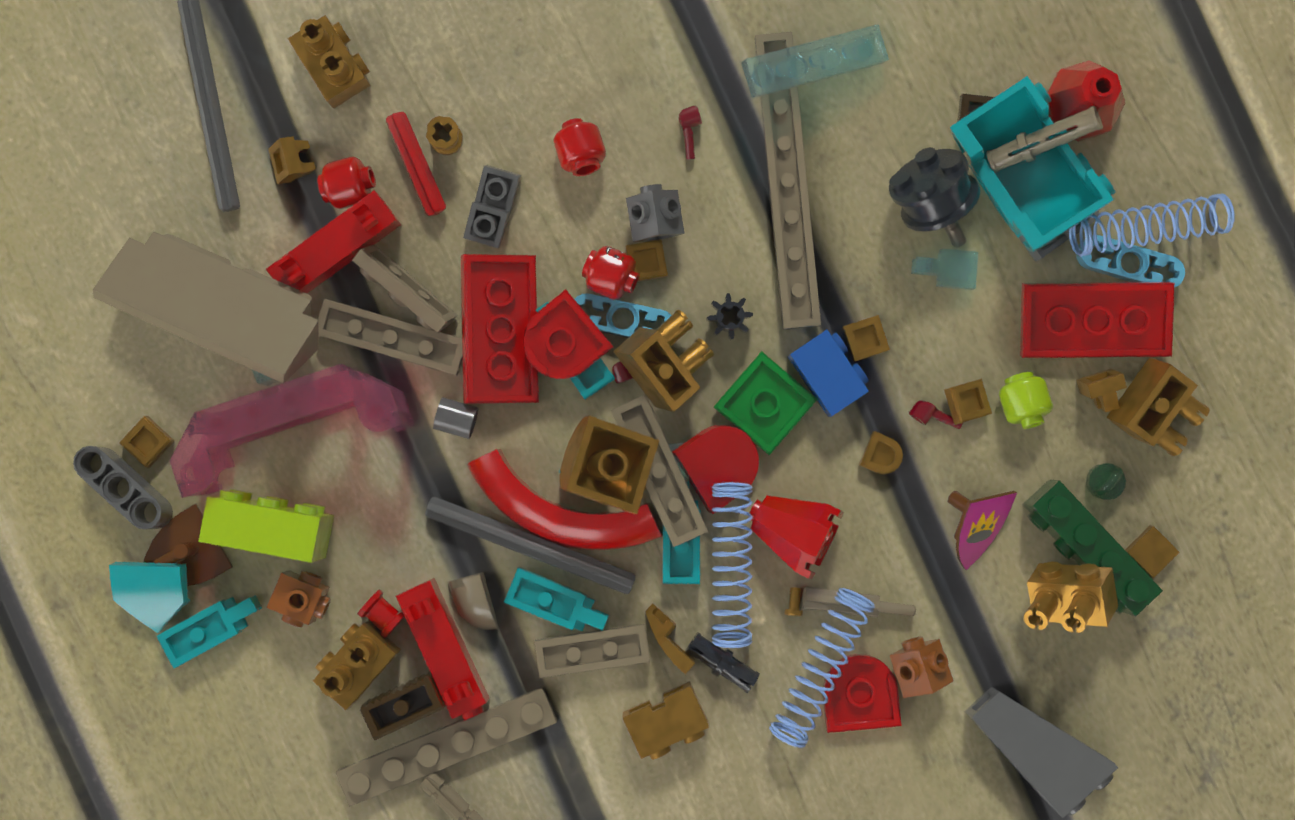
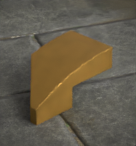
M652 603L645 611L650 627L665 654L686 675L695 664L694 658L685 653V650L669 637L670 633L677 627L676 623Z

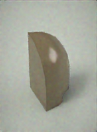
M484 572L448 581L454 605L464 620L471 626L483 630L499 629Z

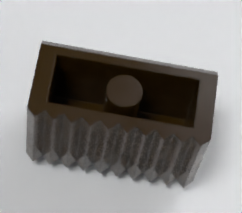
M429 671L426 675L422 674L413 681L409 680L406 684L402 683L393 690L389 689L386 693H381L373 699H368L361 706L360 711L372 738L377 740L444 709L446 705Z

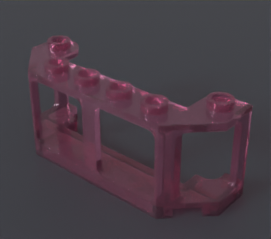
M339 364L194 412L170 459L181 498L207 496L223 490L221 483H218L220 473L225 469L235 467L229 449L355 407L361 423L371 431L383 432L394 428L395 432L414 427L404 391L358 368Z

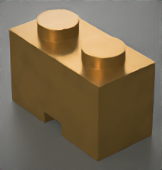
M690 681L663 693L664 701L655 706H652L650 700L623 712V721L641 759L650 756L651 760L660 758L671 751L670 745L681 740L685 744H689L705 735L703 730L709 728V723Z

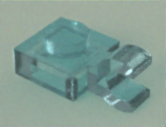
M941 249L938 253V259L916 257V259H912L911 274L937 276L936 287L973 290L976 289L978 252Z

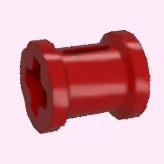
M380 589L370 597L357 613L361 618L366 617L381 630L383 638H386L405 617L402 610L398 611L383 598V592Z

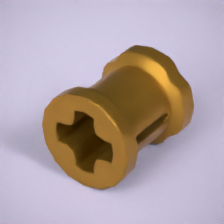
M437 116L427 124L426 137L436 152L442 155H452L461 148L463 135L452 118ZM444 129L447 133L449 132L451 139L448 142L440 139L438 134L440 130Z

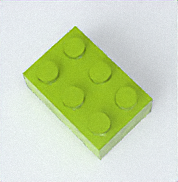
M230 489V491L220 490V495L207 496L198 542L310 563L326 558L334 515L324 513L325 506L303 503L290 507L288 506V499L274 496L258 497L257 500L251 499V492Z

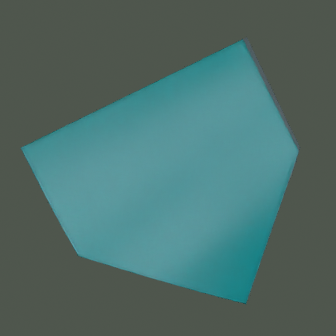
M114 562L109 565L113 600L156 633L161 632L168 625V622L191 601L188 598L186 564Z

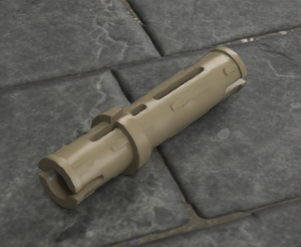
M1092 106L1083 112L1057 121L1028 135L1026 132L1017 135L1016 140L993 150H988L987 158L993 171L997 173L1006 167L1024 160L1028 163L1034 161L1038 154L1066 144L1095 130L1102 129L1101 118L1095 106ZM1075 125L1078 126L1077 128H1074V129H1072V130H1070V131H1067V132H1065V133H1063V134H1060V135L1055 136V137H1053V138H1048L1049 136H1051V135H1053V134H1056V133H1058V132H1060V131H1063V130H1065V129H1068V128H1070V127H1072V126H1075ZM1037 141L1040 142L1039 144H1036L1020 152L1012 154V152L1015 150L1023 148Z

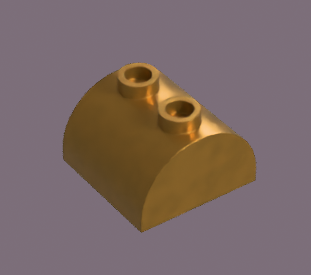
M590 415L585 416L575 428L567 445L560 470V487L565 491L637 514L660 440Z

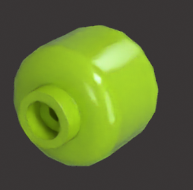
M1024 372L1005 379V385L999 391V398L1006 420L1012 424H1021L1023 429H1030L1044 424L1043 417L1048 415L1053 409L1046 381L1042 377L1034 376L1033 372Z

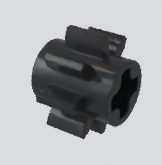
M727 293L725 303L722 305L717 301H712L711 305L717 312L716 315L708 316L706 320L716 322L718 327L715 329V336L720 334L721 331L728 332L729 339L733 340L735 330L739 329L744 333L748 332V328L743 324V321L753 317V313L744 312L742 306L746 301L745 298H742L738 303L732 302L730 293ZM733 308L738 312L735 318L739 323L736 325L730 322L726 326L721 322L724 315L720 311L724 309L729 312Z

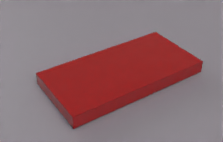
M461 255L463 403H539L538 371L530 364L524 350V333L527 324L537 313L536 255Z
M1022 283L1020 357H1172L1175 283Z

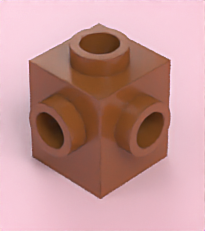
M288 570L280 574L266 608L283 614L281 620L296 627H303V624L310 625L317 618L322 619L326 614L331 598L326 597L330 587L321 584L323 578L316 574L302 570L299 575ZM300 595L303 596L304 603L300 600Z
M923 636L914 637L901 643L903 648L889 655L894 674L897 677L904 698L933 694L954 681L948 665V658L943 651L940 639L924 641Z

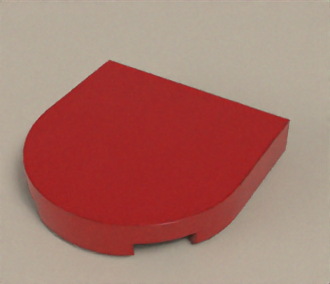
M566 289L531 318L524 333V350L528 361L538 372L554 379H568L581 374L613 348V345Z
M710 426L672 451L707 511L711 514L716 513L712 511L713 508H723L735 499L733 497H713L712 486L714 484L737 482L751 485L758 472L759 455L755 443L744 431L732 426Z
M867 654L847 656L848 663L837 665L842 673L841 676L830 678L835 685V689L824 691L828 697V703L824 704L827 733L902 726L898 685L895 676L888 666L876 657ZM832 666L828 674L838 675V671ZM825 679L823 687L831 688L832 685Z

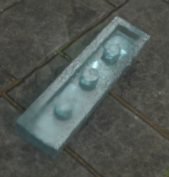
M879 24L747 58L741 64L751 97L756 98L882 64L888 61L889 58Z

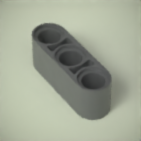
M86 446L77 451L73 460L76 473L132 525L139 529H159L170 522L173 510L169 501L113 450L105 447ZM99 454L102 459V466L95 473L91 468V459L94 455ZM123 478L129 483V492L125 497H121L117 489L118 483ZM149 503L154 504L157 510L156 517L152 522H149L144 514L145 508Z

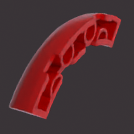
M495 449L467 464L479 487L503 514L532 534L551 542L587 550H611L644 544L662 537L647 503L639 506L637 514L624 510L608 513L577 511L547 500L532 490L515 473L501 449Z

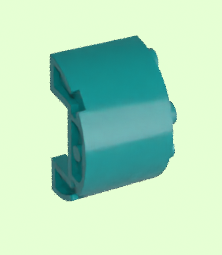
M1026 76L950 126V130L959 150L962 153L966 152L971 171L999 214L1017 238L1020 236L1024 237L1026 240L1023 242L1025 247L1029 251L1034 252L1114 200L1112 195L1115 194V190L1104 174L1098 177L1086 157L1081 152L1076 155L1068 143L1036 155V160L1029 163L1024 160L1006 167L997 173L993 171L987 158L988 150H993L1016 140L1017 135L1026 132L1028 135L1054 124L1049 117L1048 103L1051 102L1049 94L1040 82L1034 85L1030 78ZM1065 129L1063 131H1060L1056 134L1049 136L1048 138H1053L1055 136L1067 132V130ZM1037 141L1023 148L1015 150L1012 152V154H1015L1026 148L1039 144L1040 142Z

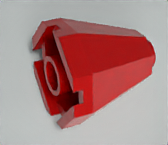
M1090 60L1060 69L1047 90L1051 98V102L1048 103L1049 117L1053 123L1083 112L1092 106H1095L1103 128L1074 139L1078 142L1110 132L1125 106L1118 74ZM1075 125V126H1072V127H1070V128H1068V129H1066V130H1067V131H1070V130H1072V129H1074V128H1077L1078 126Z
M766 495L763 501L757 499L749 514L753 516L750 520L752 521L750 529L792 570L808 579H812L815 572L809 569L814 564L819 567L822 564L839 528L838 525L833 523L834 517L842 519L844 512L826 503Z

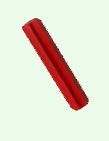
M405 112L393 113L386 118V124L427 216L438 215L446 210V204Z

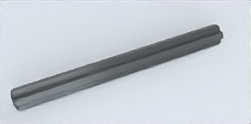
M178 0L177 3L218 208L223 212L234 211L240 208V202L199 0Z
M432 497L427 505L425 512L427 518L621 593L629 594L635 582L636 575L634 573L443 499Z

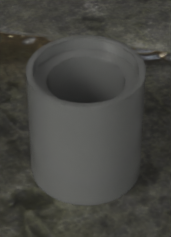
M442 397L436 411L433 429L470 439L477 420L479 407Z

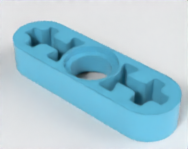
M1097 235L1098 245L1100 249H1103V236ZM1107 238V248L1104 254L1109 255L1114 253V250L1110 247ZM1111 239L1114 247H1117L1118 240ZM1122 241L1112 261L1111 259L1100 257L1093 262L1091 261V254L1081 257L1076 254V258L1083 268L1129 282H1163V275L1160 273L1149 272L1147 273V278L1144 277V274L1149 266L1159 269L1167 264L1169 265V272L1174 273V277L1167 279L1165 282H1174L1175 287H1177L1185 277V267L1178 258L1136 245L1129 249ZM1125 253H1133L1138 257L1140 266L1135 273H1128L1122 268L1121 259Z
M588 293L581 294L575 298L579 306H584L586 301H591L593 309L604 311L603 304L611 305L606 315L607 326L599 325L602 317L591 315L589 318L601 332L628 338L639 326V312L647 313L644 321L656 322L657 317L665 318V322L672 316L665 310L620 300H611L607 297ZM625 308L632 312L634 322L629 328L618 329L614 326L612 316L618 309Z

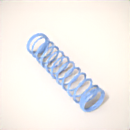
M1223 193L1211 195L1208 199L1201 196L1194 201L1187 198L1181 203L1177 201H1171L1167 205L1158 203L1153 208L1144 205L1139 210L1134 207L1128 208L1126 212L1120 209L1115 210L1112 214L1104 211L1098 217L1092 214L1081 221L1079 238L1083 252L1077 243L1076 225L1069 229V239L1072 249L1081 257L1091 254L1093 239L1097 250L1100 253H1104L1107 248V238L1110 247L1117 251L1121 245V237L1124 245L1130 249L1135 243V236L1138 243L1143 247L1148 243L1149 235L1155 244L1161 242L1163 234L1169 242L1174 241L1177 233L1180 238L1186 240L1190 235V230L1197 238L1202 236L1204 229L1212 236L1215 235L1216 231L1220 234L1230 232L1235 221V212L1231 200ZM1218 199L1223 202L1228 213V223L1225 229H1222L1218 224L1216 213ZM1197 201H1206L1203 207V212L1196 204ZM1187 202L1192 203L1189 216L1186 209L1182 206ZM1173 204L1178 205L1175 217L1169 209V206ZM1207 204H1209V218L1214 228L1213 232L1209 231L1206 224ZM1160 206L1165 208L1162 214V222L1155 211ZM1194 206L1201 220V231L1199 234H1196L1192 224ZM1144 209L1151 210L1148 218V224L1144 215L1141 213V211ZM1180 209L1185 214L1187 221L1186 236L1181 234L1178 218ZM1130 211L1137 212L1134 226L1127 215ZM1167 211L1173 223V237L1171 239L1168 237L1165 229ZM1117 213L1123 214L1121 232L1116 219L1113 217ZM1153 213L1159 224L1160 234L1157 241L1152 233L1151 221ZM1104 215L1110 217L1107 224V235L1104 225L1100 220V217ZM1139 215L1145 226L1146 237L1144 243L1141 242L1138 234ZM1090 217L1096 219L1093 228V238L1089 222L1087 221V218ZM1125 218L1129 222L1131 229V245L1127 244L1124 235ZM1111 221H1113L1117 231V247H1114L1111 240ZM1098 223L1103 233V249H1100L1097 241ZM1083 229L1085 233V247L1083 242Z
M717 483L712 486L713 497H733L746 500L749 503L731 508L716 507L712 511L735 512L749 516V518L731 523L714 522L712 526L737 527L745 529L749 533L737 537H713L712 540L715 542H739L748 545L749 548L737 552L717 551L713 552L712 555L716 557L736 556L744 558L749 562L736 567L714 566L712 570L719 572L738 571L749 575V577L736 582L714 581L712 585H735L744 587L749 591L740 596L716 595L712 599L715 601L738 600L747 603L749 606L739 611L714 610L712 614L716 616L740 615L749 620L747 623L738 626L729 624L713 625L712 629L728 631L738 629L748 634L741 632L717 633L712 636V643L723 648H742L752 644V633L744 628L752 623L751 617L745 614V612L752 608V604L744 599L752 593V589L743 584L752 579V575L743 569L752 564V560L748 556L743 555L752 549V545L741 539L749 537L752 534V530L741 524L749 522L753 517L748 512L742 510L752 505V501L742 495H748L753 490L752 486L746 483ZM723 639H740V640H736V641H725V640H723Z
M839 588L837 596L834 598L836 601L849 606L864 618V622L846 618L831 609L828 610V613L847 622L858 632V635L844 633L827 623H821L825 629L843 637L851 645V648L836 646L820 636H815V640L839 652L844 657V662L829 659L813 649H808L811 655L831 664L838 671V675L824 673L806 662L801 663L804 668L827 679L832 685L831 688L820 687L800 675L795 676L797 681L818 690L825 697V700H812L796 689H788L795 697L814 705L818 710V714H809L792 703L782 702L785 708L805 716L812 726H799L791 719L777 714L775 717L780 722H773L769 727L775 737L791 746L798 748L806 747L809 738L805 731L815 729V723L812 718L819 717L822 714L817 704L828 703V697L824 691L835 689V685L830 678L840 677L842 673L837 665L848 663V658L843 651L849 652L855 649L853 642L849 638L861 637V631L855 624H867L868 619L862 611L873 612V609H875L873 602L852 590ZM779 730H782V731H785V732L791 734L792 736H794V737L797 738L798 740L793 739V738H791V737L785 735L784 733H782V732L779 731Z

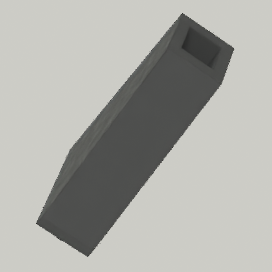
M993 687L986 691L965 711L1048 805L1062 818L1067 814L1073 815L1085 805V798L1095 789L1100 790L1107 786L1113 779L1112 773L1118 769V766L1104 755Z

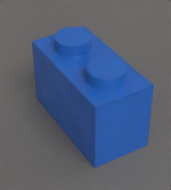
M825 330L787 357L811 393L818 399L817 402L827 417H831L869 392L865 386L869 380L857 363L852 366L844 355L848 349L837 333L831 335L828 330Z

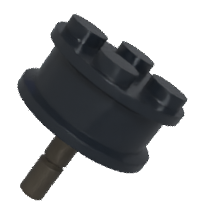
M932 147L922 149L915 155L914 159L901 167L889 180V194L896 204L902 206L901 218L904 224L912 230L921 232L945 228L954 247L963 246L967 241L958 220L973 209L980 197V187L976 179L968 175L969 163L962 152L955 149L935 150Z

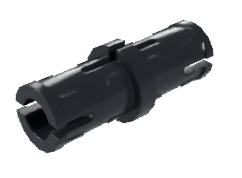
M699 632L696 633L694 640H691L685 650V653L692 655L710 667L713 675L716 677L722 675L744 690L745 693L751 690L750 686H754L760 675L759 672L754 671L733 657V651L728 648L724 651L720 647L715 646Z

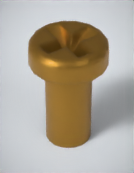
M790 587L789 609H785V615L803 616V611L800 610L801 588Z

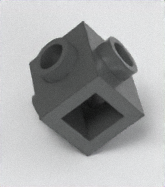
M653 184L641 187L640 194L626 198L633 242L664 240L685 234L678 190H662L661 184Z

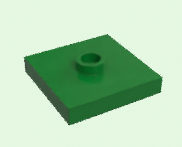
M761 351L713 408L736 428L749 435L759 448L770 455L818 399Z

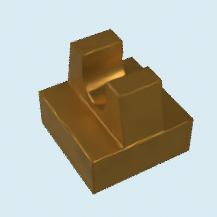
M294 136L279 138L268 149L277 184L292 182L294 179L310 174L315 170L314 162L303 163L298 153H304L310 149L308 141L294 140Z
M1108 369L1076 379L1080 394L1093 399L1097 409L1102 408L1103 412L1106 413L1120 408L1116 391L1127 388L1123 373Z

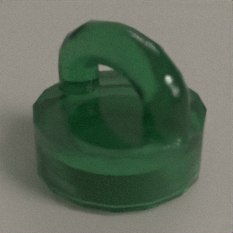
M1101 463L1090 469L1086 477V485L1092 496L1098 499L1112 500L1120 496L1124 491L1126 478L1120 467L1114 464Z

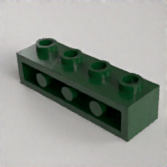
M1049 479L1022 504L1030 512L1027 516L1029 520L1040 531L1044 532L1047 530L1056 540L1053 545L1065 558L1069 560L1072 557L1078 565L1095 564L1098 567L1113 568L1118 601L1116 612L1118 614L1123 612L1136 617L1163 592L1060 480Z

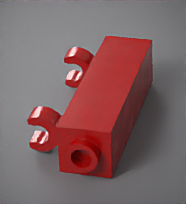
M373 190L267 267L266 271L272 279L302 292L309 293L349 264L360 249L376 244L401 226V223L382 197Z
M435 578L396 596L397 601L451 718L454 719L462 715L464 720H468L484 711L482 705L488 702L489 695Z

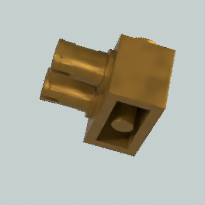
M326 15L318 20L308 19L302 23L299 32L287 38L322 95L333 109L371 86L365 77L370 70L359 53L352 56L345 44L351 40L339 22L332 25Z
M676 310L656 330L640 327L613 351L656 408L675 412L701 388L692 374L714 356L711 349L706 351L709 346L700 338H697L679 357L672 350L671 346L693 328L691 321L685 322L688 317L680 310Z
M1149 357L1118 400L1120 408L1112 410L1106 418L1132 438L1153 447L1158 444L1169 455L1177 456L1183 450L1176 444L1179 443L1185 447L1188 438L1170 426L1171 422L1177 414H1180L1191 425L1198 426L1204 421L1198 414L1201 413L1207 417L1210 409L1192 396V393L1198 386L1195 382L1173 365Z
M1050 561L1039 563L1027 581L1031 606L1024 614V621L1032 629H1036L1037 626H1039V630L1045 629L1049 622L1061 623L1065 630L1073 632L1076 628L1077 633L1083 632L1086 625L1107 627L1118 608L1112 567H1098L1095 564L1064 565L1059 562Z
M366 621L360 627L354 623L340 638V641L344 643L341 649L335 655L329 651L315 667L319 674L312 681L320 687L323 694L330 696L345 710L349 709L401 651L388 637L383 638L381 631L370 621Z

